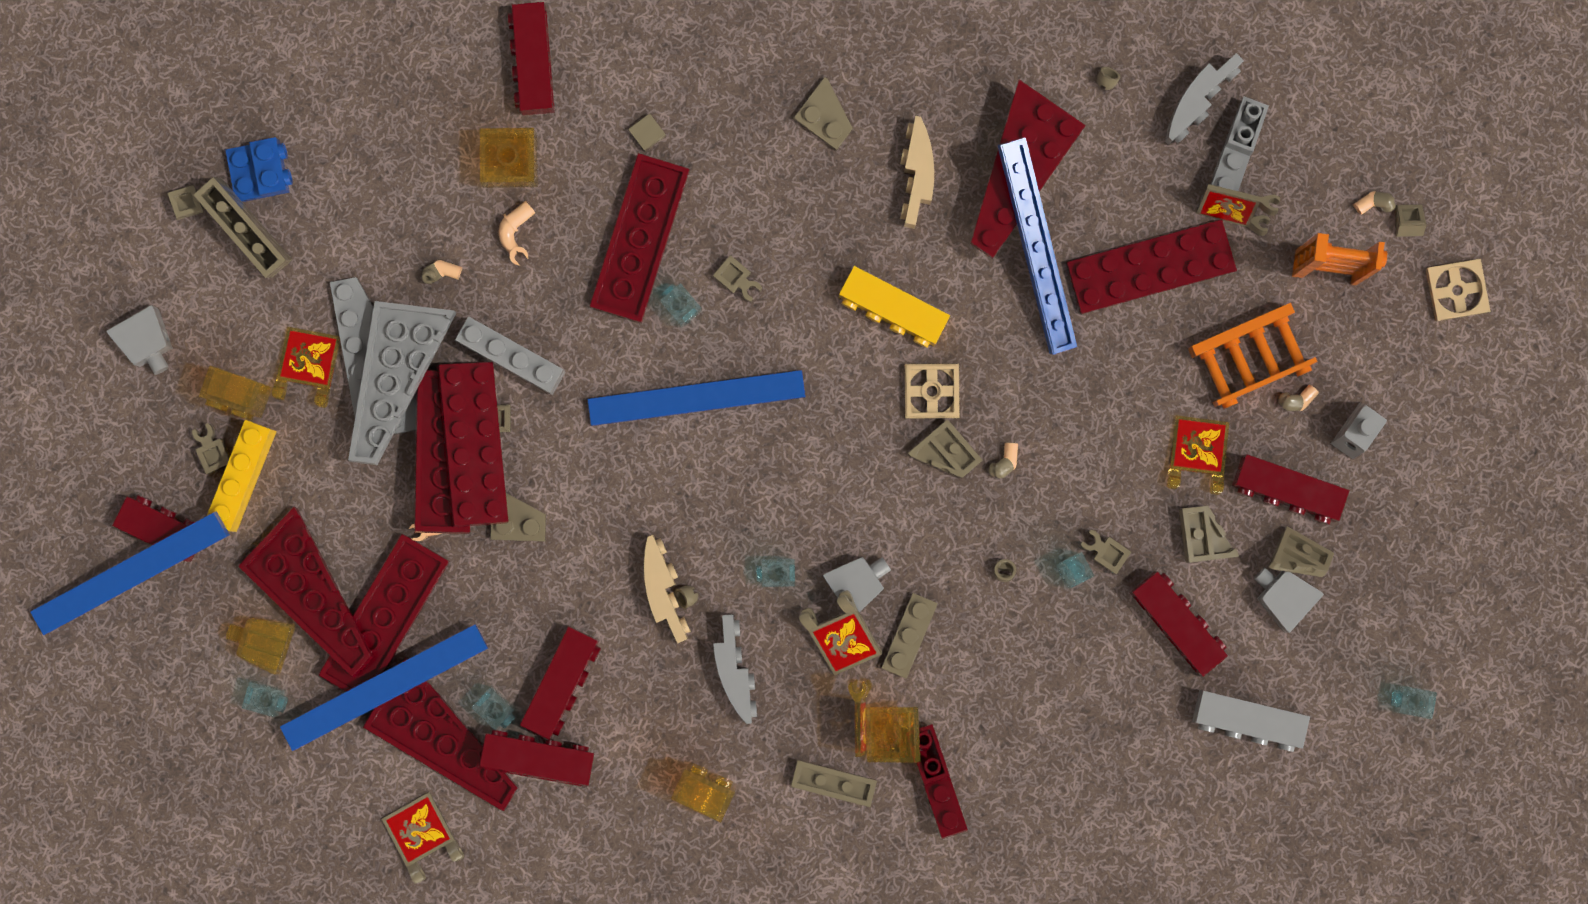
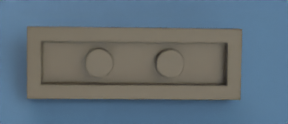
M912 593L881 667L882 669L907 679L938 603Z
M797 760L791 787L871 807L877 780Z

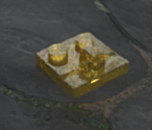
M865 707L867 762H920L918 707Z

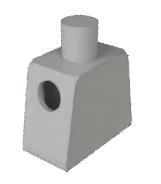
M151 305L107 330L108 335L135 366L141 367L148 363L154 375L160 374L169 368L162 354L173 349L157 307Z
M1360 402L1330 444L1351 459H1354L1369 448L1387 420Z
M861 557L824 574L823 577L837 598L841 592L848 590L853 597L856 608L860 612L884 589L878 579L890 572L891 569L883 557L871 565H868L865 559Z
M1264 567L1254 578L1265 589L1257 598L1258 601L1285 633H1290L1324 595L1321 591L1291 572L1281 571L1275 577Z

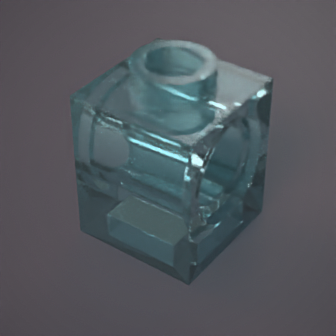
M681 283L677 287L672 284L661 294L663 296L660 300L661 304L681 328L702 312L700 305ZM683 297L687 300V306L683 310H675L672 307L673 300Z
M1078 552L1055 564L1067 589H1071L1094 577L1082 552Z
M795 559L762 560V565L757 566V582H762V587H794ZM774 565L780 566L784 571V576L779 581H772L768 577V570Z
M251 681L249 682L242 708L276 717L279 715V712L283 713L288 702V697L284 696L286 690ZM265 692L270 693L273 698L272 704L269 707H265L261 702V696Z
M1399 685L1398 690L1393 691L1391 705L1395 707L1394 712L1432 719L1437 692ZM1412 694L1418 699L1417 706L1414 709H1410L1407 705V699Z
M494 687L489 688L471 707L494 730H497L500 726L503 729L507 728L516 718L513 713L517 709ZM494 702L499 703L503 707V714L500 718H495L490 714L489 709Z

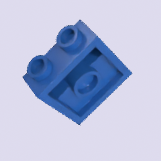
M274 137L249 142L250 145L226 149L233 192L242 202L290 193L288 185L293 184L290 170L285 169L283 160L288 158L285 144L280 143L278 138Z

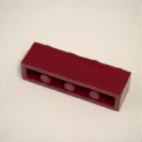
M544 2L512 4V13H508L509 29H514V39L510 40L511 55H516L517 65L512 66L513 81L518 82L519 92H514L515 108H520L522 115L555 113L546 5Z
M1248 454L1242 455L1232 484L1233 487L1238 488L1237 493L1250 498H1253L1254 494L1264 497V503L1276 507L1279 506V503L1290 506L1288 511L1304 516L1305 512L1315 515V521L1330 525L1331 521H1340L1350 491Z
M1153 572L1129 593L1198 676L1204 677L1228 657L1224 651L1227 647L1218 636L1212 637L1206 630L1209 625L1199 614L1195 617L1189 610L1191 604L1182 594L1177 595L1171 588L1174 585L1171 579L1164 572L1161 575L1158 572Z
M568 626L520 726L549 740L552 739L553 735L559 736L565 724V721L561 720L565 710L569 712L572 710L577 700V697L573 694L577 686L583 687L589 675V672L585 670L590 661H596L601 651V648L597 646L600 640Z
M492 730L491 734H485L479 763L480 769L580 787L589 786L594 753L588 752L589 747L573 745L572 749L561 747L562 742L546 740L545 744L534 742V737L519 735L518 739L508 738L507 732Z

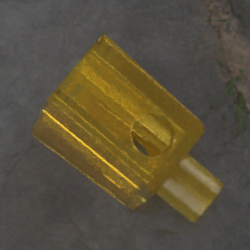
M248 618L245 628L231 624L228 628L226 639L239 643L236 652L238 657L276 675L281 673L296 624Z

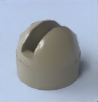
M1102 67L1097 75V84L1099 87L1101 85L1106 87V91L1111 90L1117 85L1120 75L1110 67Z
M1008 559L998 561L994 567V575L1001 582L1011 581L1016 574L1015 564ZM998 570L1010 571L1011 575L999 574Z
M686 585L675 590V597L683 609L691 607L697 602L699 595L698 593L694 594L695 587Z

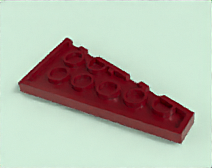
M1019 79L1000 144L1019 138H1026L1040 192L1086 125ZM999 150L996 154L970 243L991 259L994 258L1017 225Z
M293 507L238 567L348 674L356 677L373 658V655L298 508Z
M428 681L374 708L363 727L502 811H505L518 789L516 783L507 773L479 768L483 745Z

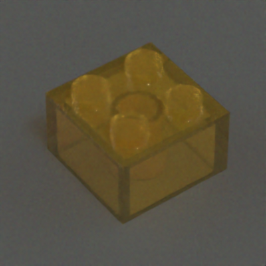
M480 128V183L484 188L538 187L537 133L534 128Z
M209 366L199 397L206 399L205 405L225 412L230 407L232 408L231 414L253 421L254 416L262 418L272 387Z
M694 763L692 767L687 765L671 800L721 823L736 791V788L732 787L733 781L721 775H718L717 779L707 775L708 769Z

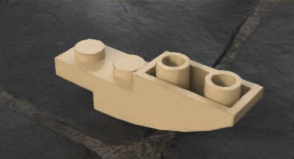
M915 116L914 123H908L906 139L911 140L909 150L903 149L900 165H905L904 173L914 174V178H908L905 192L910 194L909 204L903 203L900 219L905 220L904 227L913 229L916 226L920 203L931 204L934 188V160L931 142L923 120L919 116Z
M654 535L647 537L644 556L646 593L656 623L667 619L678 644L687 640V633L691 632L685 617L680 619L675 609L680 606L674 593L668 594L666 590L676 585L674 579L678 578V575L672 563L666 564L663 554L667 553L661 538L656 540Z

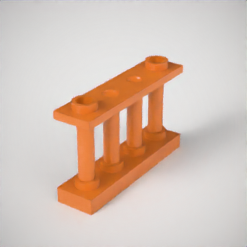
M1317 233L1295 250L1292 277L1303 278L1313 270L1352 275L1351 285L1356 286L1379 272L1382 267H1385L1387 262V251L1384 250L1385 242H1378L1365 251L1332 246V243H1328L1329 234Z
M1291 303L1188 348L1192 358L1199 356L1201 360L1204 359L1221 396V399L1212 402L1214 407L1222 405L1223 409L1237 404L1236 398L1294 372L1298 377L1312 371L1310 365L1318 362L1316 357L1307 361L1304 360L1288 325L1290 321L1288 316L1295 313ZM1272 323L1274 327H1278L1295 364L1294 367L1280 372L1263 334L1265 332L1263 327ZM1247 334L1250 338L1254 339L1271 376L1257 383L1239 347V343H1241L1239 338ZM1224 345L1225 349H1229L1246 388L1232 394L1214 357V354H1216L1214 349Z

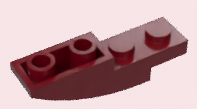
M933 724L907 732L941 839L968 831Z

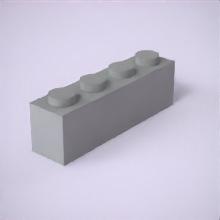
M469 316L455 339L459 344L551 395L554 394L566 373L564 369Z
M1199 690L1192 722L1199 723L1198 729L1214 733L1215 728L1225 730V736L1241 739V735L1244 734L1252 736L1251 742L1267 745L1269 740L1279 743V749L1294 752L1295 747L1303 749L1310 716Z

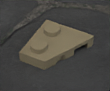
M824 77L796 114L794 120L837 151L853 128L829 80Z
M948 419L908 453L914 459L959 478H963L983 461Z
M506 493L509 522L491 525L490 540L545 542L546 514Z
M1209 506L1179 509L1186 563L1239 557L1236 548L1233 549L1225 537L1227 534L1221 525L1215 521V516Z
M1287 526L1281 534L1269 568L1323 577L1329 570L1334 553Z

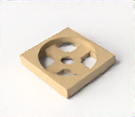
M1481 259L1426 268L1435 321L1491 312ZM1466 268L1476 275L1477 282L1465 283L1461 281L1459 269ZM1444 271H1448L1450 280L1448 286L1436 288L1439 276ZM1455 285L1462 288V294L1459 296L1454 295L1452 292ZM1479 292V302L1473 309L1467 310L1465 303L1467 294ZM1450 298L1453 300L1455 313L1444 308L1438 299Z
M905 364V419L959 418V364ZM926 370V382L924 385L911 386L912 378L918 372ZM937 370H942L948 374L953 381V386H942L937 382ZM930 386H934L937 389V394L933 397L927 394V388ZM911 397H923L927 400V413L918 411L912 405ZM941 397H954L953 403L946 411L938 412V400Z

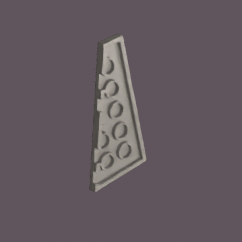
M357 277L330 282L354 416H356L374 309ZM417 390L393 435L416 430Z
M375 301L348 458L350 462L378 465L456 315L454 310Z

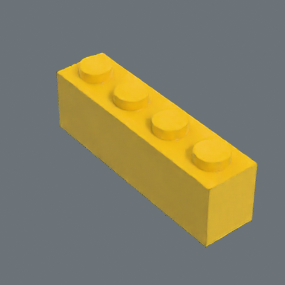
M856 266L853 267L839 294V298L843 299L841 304L854 311L858 307L866 311L865 316L877 323L883 320L891 324L890 330L902 336L905 332L914 336L913 341L925 348H928L929 344L935 346L950 317L949 314Z
M245 420L207 514L208 516L217 511L226 529L232 532H237L277 432Z

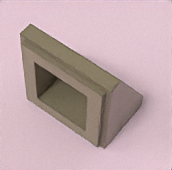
M1396 205V237L1423 236L1426 229V220L1422 205Z

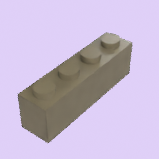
M213 177L193 194L265 278H273L292 261L291 257L222 178Z

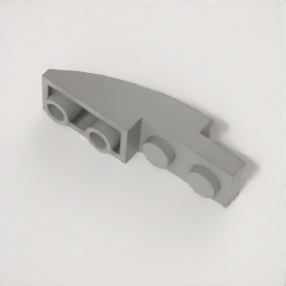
M1237 53L1217 71L1209 63L1190 84L1171 117L1165 139L1168 145L1174 140L1177 144L1190 133L1187 128L1192 123L1198 126L1209 116L1206 111L1212 104L1205 97L1211 100L1221 90L1218 86L1225 79L1230 82L1241 72L1238 67L1244 60Z
M1245 96L1242 98L1213 173L1211 185L1239 191L1269 105Z
M734 614L722 615L724 642L713 643L718 674L736 712L746 724H751L752 717H757L756 701H751L750 690H755L754 673L749 674L748 668L737 669V663H742L741 647H736L735 636H740L739 620H734Z

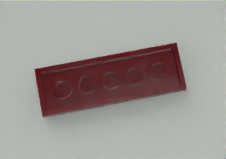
M638 153L590 308L638 323L643 322L688 179L689 168Z
M1222 219L1066 263L1081 314L1237 271Z
M493 362L439 365L438 378L452 527L506 524L509 520Z
M427 370L417 388L414 533L470 534V526L452 527L438 371Z
M401 534L353 616L373 658L356 677H352L329 656L319 676L347 692L385 672L450 561L417 541L412 540L405 534Z

